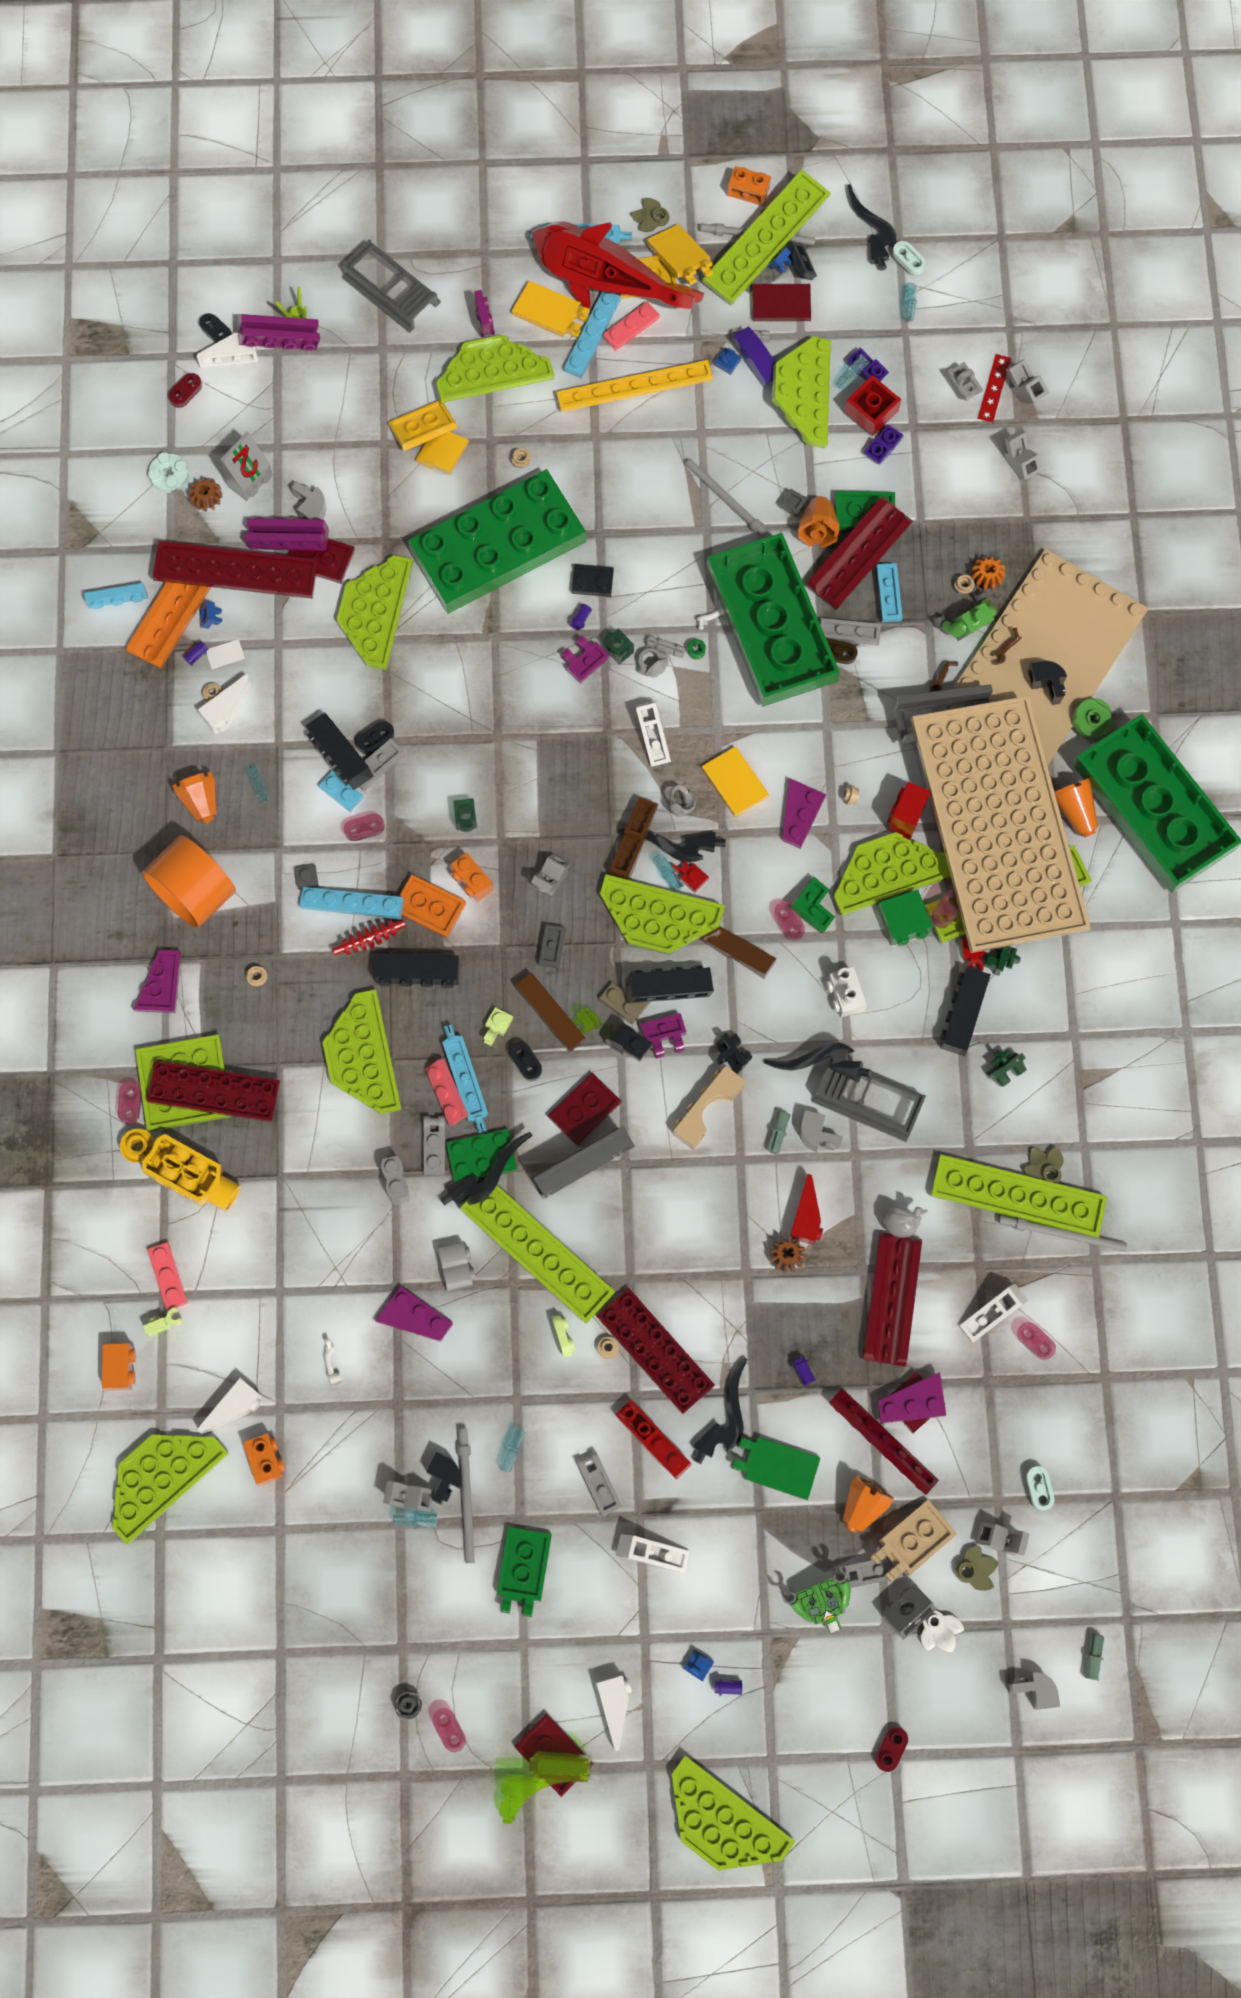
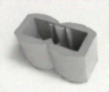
M398 1156L382 1159L381 1169L386 1180V1190L391 1202L394 1205L408 1202L410 1192L405 1181V1171Z
M463 1242L438 1248L447 1291L472 1287V1281H475L476 1277L474 1268H469L467 1261L471 1260L469 1247H464Z

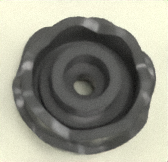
M411 1690L401 1691L394 1700L396 1714L404 1719L415 1718L422 1709V1701L418 1693Z

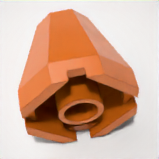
M819 496L810 501L800 519L798 538L807 546L814 547L813 543L820 544L819 547L825 548L837 542L839 522L831 501L826 497Z
M207 772L208 776L206 777L203 773L183 779L179 781L181 785L179 787L176 784L172 785L180 801L197 822L202 821V824L214 821L213 817L217 815L216 782L212 772Z
M855 1474L850 1484L843 1521L846 1523L845 1527L854 1533L857 1530L864 1531L890 1507L894 1497L883 1488L872 1485L871 1481Z

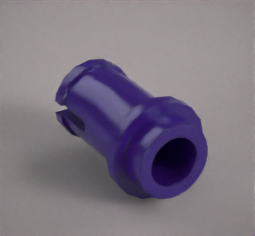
M586 604L580 605L576 615L570 619V626L573 629L581 630V628L585 627V621L592 611L591 607Z
M202 641L195 642V646L183 658L190 666H193L201 656L207 655L209 648Z
M805 1357L793 1362V1369H796L803 1386L816 1380L807 1362L809 1361Z
M722 1678L715 1680V1694H719V1696H722V1694L742 1696V1680H722Z

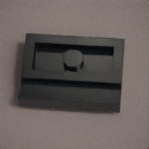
M574 564L572 594L611 597L614 567Z

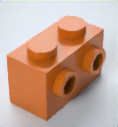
M735 166L728 184L727 196L764 206L770 189L771 176L762 172L751 171L745 167Z
M467 852L450 864L452 870L450 874L457 883L460 882L464 886L465 893L470 898L473 897L477 903L493 891L492 881Z
M129 1343L102 1344V1389L105 1391L132 1390V1384L136 1383V1373L132 1371L133 1362H136V1350Z
M267 1433L243 1442L256 1485L261 1486L284 1477L283 1471L286 1468L283 1459H278L276 1450H279L275 1437L271 1438V1435Z

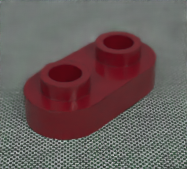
M195 373L186 374L170 390L169 400L171 404L176 408L185 407L202 389L201 378Z
M894 1727L887 1731L875 1756V1763L880 1770L891 1772L897 1767L908 1744V1735L905 1730ZM895 1735H900L901 1742L898 1744L893 1741ZM887 1755L891 1757V1763L888 1765L883 1762V1758Z

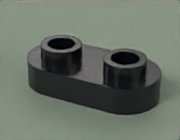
M208 313L200 318L199 324L202 332L215 344L232 335L231 330L216 315Z
M382 721L361 734L357 739L359 751L363 754H372L390 738L393 739L395 732L392 724ZM382 732H388L386 736L381 735ZM366 743H371L370 747H365L364 745Z
M521 1041L514 1043L510 1048V1057L523 1078L528 1081L539 1079L542 1074V1066L529 1045ZM523 1051L524 1055L522 1057L517 1056V1052ZM534 1068L536 1071L533 1074H529L528 1069Z

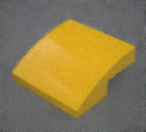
M447 432L427 441L417 456L416 462L432 470L437 468L451 475L468 446L469 440L457 434Z

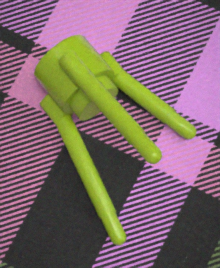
M297 287L298 305L292 307L289 313L278 301L275 302L285 317L306 318L307 307H302L301 287Z

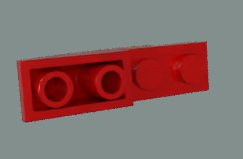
M631 1399L615 1413V1416L675 1480L692 1466L691 1462Z

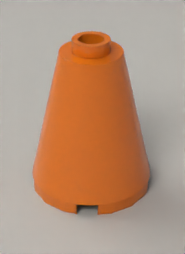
M1090 779L1082 780L1080 783L1069 785L1054 792L1058 807L1077 834H1083L1084 838L1095 834L1094 829L1098 828Z

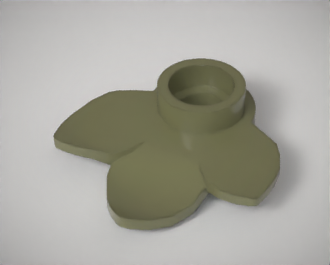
M644 198V209L632 212L633 219L641 224L640 230L644 232H651L658 226H665L670 218L668 211L661 207L660 202L652 198Z
M1054 1147L1046 1154L1041 1150L1032 1148L1029 1156L1031 1165L1024 1168L1025 1174L1029 1177L1058 1183L1062 1176L1060 1168L1064 1163L1061 1151ZM1048 1172L1053 1173V1179L1047 1177Z
M980 1546L971 1547L965 1552L963 1561L957 1564L955 1568L956 1577L963 1583H970L976 1590H990L994 1588V1585L988 1576L995 1571L998 1561L991 1557L982 1556ZM964 1567H967L970 1570V1574L968 1576H965L962 1573Z

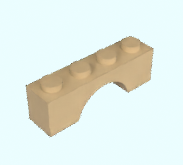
M727 1066L715 1072L712 1076L714 1081L710 1086L705 1085L699 1093L701 1097L698 1101H692L686 1109V1112H688L683 1119L680 1117L673 1125V1135L692 1150L696 1148L707 1132L702 1120L705 1108L718 1100L732 1102L745 1086L746 1081Z

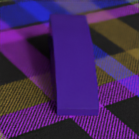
M749 326L732 335L748 367L755 372L761 385L764 386L773 380V366L776 362L759 337Z

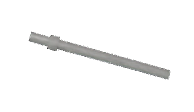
M701 223V231L716 233L715 235L723 236V234L742 236L747 230L724 226V224L717 223V225ZM795 235L791 241L814 245L815 237Z
M692 459L687 460L685 465L750 524V528L755 533L758 532L763 538L773 536L763 527L764 524L759 519H755Z
M1000 1216L999 1224L1015 1227V1230L1019 1231L1029 1230L1120 1251H1126L1127 1243L1101 1237L1096 1238L1060 1228L1032 1223L1022 1218L1014 1219Z
M464 1428L459 1429L460 1447H457L461 1463L466 1564L475 1563L469 1467L471 1446H468V1430Z

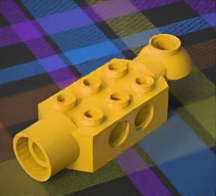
M132 1129L121 1139L120 1152L127 1161L142 1163V1171L145 1176L199 1206L209 1202L226 1212L232 1206L240 1191L241 1185L223 1176V1169L220 1164L166 1134L154 1140L148 1131ZM138 1142L143 1143L142 1150L133 1151L134 1144Z

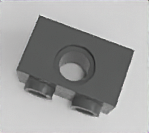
M913 1584L911 1587L905 1588L895 1602H891L885 1607L882 1616L885 1622L904 1640L936 1609L933 1602ZM906 1607H912L910 1613H902Z

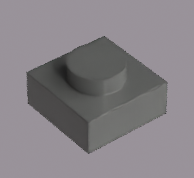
M790 489L781 502L780 507L797 517L807 503L808 498Z
M316 865L295 868L298 890H302L303 887H319Z

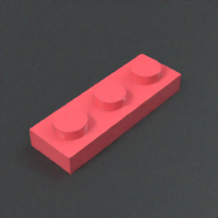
M647 301L603 334V339L616 351L660 318V314Z
M437 1060L425 1070L449 1126L456 1125L469 1115L445 1060Z
M167 1242L147 1249L166 1310L169 1311L172 1308L188 1304L170 1244Z

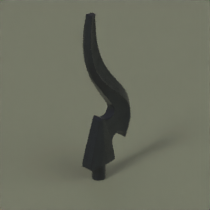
M848 184V196L853 210L860 218L880 232L879 235L872 234L870 237L871 264H878L879 270H885L887 268L885 261L889 260V254L885 247L891 245L894 248L896 232L890 223L865 208L854 194L851 184Z
M625 828L618 829V834L624 835ZM648 831L645 840L652 842L674 859L684 862H695L703 860V855L698 853L700 850L714 852L715 847H725L726 839L715 838L716 832L685 837L684 843L686 845L681 847L655 832Z
M828 1042L808 1054L793 1060L764 1061V1064L773 1068L794 1071L831 1057L833 1062L829 1068L854 1082L859 1083L861 1076L870 1078L872 1074L871 1069L863 1068L862 1061H848L849 1053L855 1051L848 1045L840 1042Z
M531 1132L513 1140L503 1149L482 1183H478L479 1179L474 1175L446 1186L445 1188L448 1193L440 1198L443 1205H447L452 1200L458 1205L468 1195H470V1199L467 1202L469 1205L485 1200L496 1188L511 1155L533 1136Z
M746 1358L736 1367L727 1386L726 1401L729 1427L722 1429L716 1423L693 1446L698 1451L693 1461L700 1465L705 1456L712 1458L716 1445L724 1444L727 1448L726 1453H728L741 1440L744 1425L739 1404L738 1388L742 1371L748 1361Z

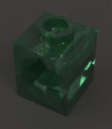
M618 628L614 632L610 631L606 634L603 640V649L620 665L634 653V644ZM620 643L622 646L617 648L613 644Z
M474 798L454 800L457 831L469 832L477 828ZM465 813L471 815L468 819H462L460 817L462 814Z

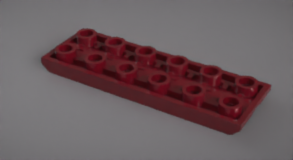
M882 496L812 576L806 586L834 609L838 610L913 523V520Z
M155 1061L147 1102L168 1107L273 1122L281 1081Z
M879 1233L863 1360L903 1367L907 1365L922 1239L912 1237L898 1238L891 1234Z
M630 1288L625 1290L596 1316L682 1414L715 1386Z

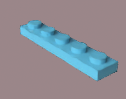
M602 291L564 367V372L582 379L621 301L620 295Z
M303 887L299 907L307 910L401 919L404 898Z

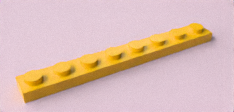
M704 360L557 391V399L561 412L708 382L712 381L713 376L709 361Z

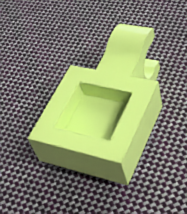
M495 1007L485 1024V1027L489 1030L484 1037V1043L492 1046L498 1034L504 1037L514 1019L513 1016Z
M178 1308L170 1309L165 1318L158 1316L148 1320V1324L143 1326L145 1333L151 1337L169 1329L171 1326L180 1325L183 1322L181 1318L177 1320L172 1318L174 1313L179 1312Z

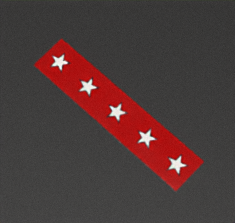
M999 354L995 355L978 415L980 420L991 423L994 421L1007 374L1006 369H1008L1010 364V357Z

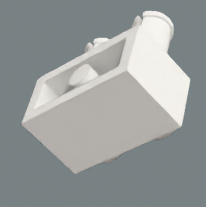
M854 967L842 968L837 972L830 973L826 984L829 993L833 992L835 1011L839 1012L841 1017L865 1011L867 1004Z

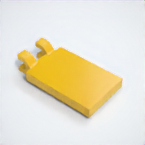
M679 224L646 239L647 246L677 278L683 276L689 285L697 282L693 275L696 274V269L698 268L705 277L713 275V271L709 268L713 266L710 256Z
M532 281L527 283L512 309V315L559 336L564 337L568 333L579 339L582 331L580 330L581 324L574 322L575 318L587 323L590 317V309L581 307V302Z

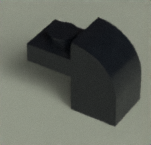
M1052 661L1031 663L1028 675L1032 689L1048 687L1052 705L1060 704L1065 696L1064 682L1067 677L1065 670L1059 664Z
M620 1022L616 1023L605 1039L606 1045L622 1055L624 1052L629 1054L639 1062L652 1045L650 1041L634 1032L633 1028Z
M436 1452L426 1473L441 1480L433 1501L442 1505L444 1501L448 1502L453 1492L450 1489L451 1485L460 1489L461 1473L454 1461Z

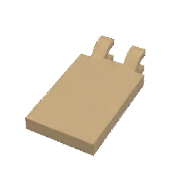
M927 1500L879 1541L883 1547L870 1558L875 1564L886 1556L891 1560L895 1567L885 1574L891 1582L903 1572L907 1576L911 1575L957 1534L933 1504Z

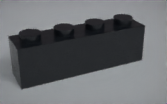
M326 712L305 725L308 734H306L307 738L313 745L316 743L319 746L317 748L318 752L323 758L327 757L330 760L328 762L329 766L334 772L338 771L341 774L339 778L345 786L349 784L354 791L374 777L369 766Z
M375 953L374 980L375 983L381 986H390L393 983L403 987L420 984L422 987L441 985L443 988H453L454 985L459 986V956Z
M702 965L693 966L691 969L674 967L667 971H663L662 968L653 969L651 972L634 970L625 979L628 1004L710 997L714 992L710 967L703 968Z
M966 967L964 973L960 972L957 984L960 987L958 992L954 991L951 1003L954 1006L953 1010H948L945 1022L948 1023L946 1030L942 1029L939 1041L942 1042L940 1049L962 1056L966 1055L991 974L970 967Z

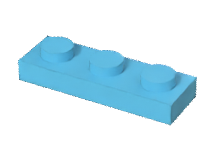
M897 563L877 564L876 572L882 622L902 621Z
M144 583L86 592L84 593V598L89 609H100L107 605L118 606L125 602H140L143 599H148V593Z

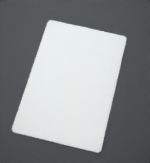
M239 639L209 648L207 651L211 669L245 659Z

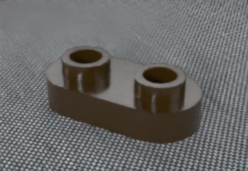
M826 639L836 663L848 665L856 660L858 651L855 645L848 642ZM848 653L850 657H845L843 654Z

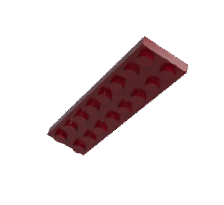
M158 541L152 578L153 581L313 599L318 559Z

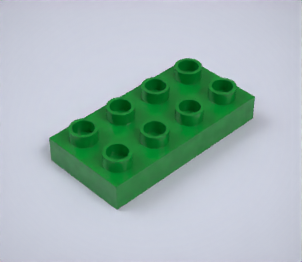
M548 469L409 539L408 544L412 556L445 611L449 614L586 543V530Z
M783 533L707 557L706 568L762 707L838 682L840 671Z
M1140 714L1076 756L1072 764L1083 780L1090 779L1093 793L1171 893L1221 861L1240 846V837L1143 714Z

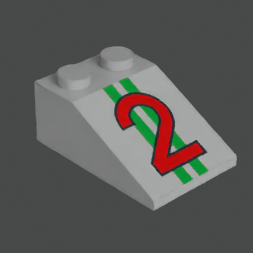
M248 432L220 459L228 487L245 501L250 497H254L263 483H267L272 476L269 462Z

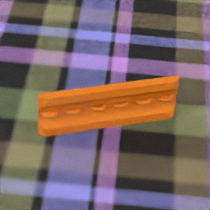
M166 582L128 643L126 652L162 669L212 587Z

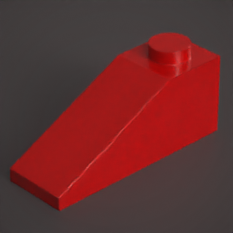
M808 1174L790 1236L794 1240L814 1245L816 1240L820 1241L824 1228H820L821 1217L813 1177L811 1174Z

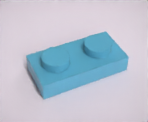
M333 771L319 785L322 791L349 812L364 798L356 789L353 791L349 784L345 786L339 776Z

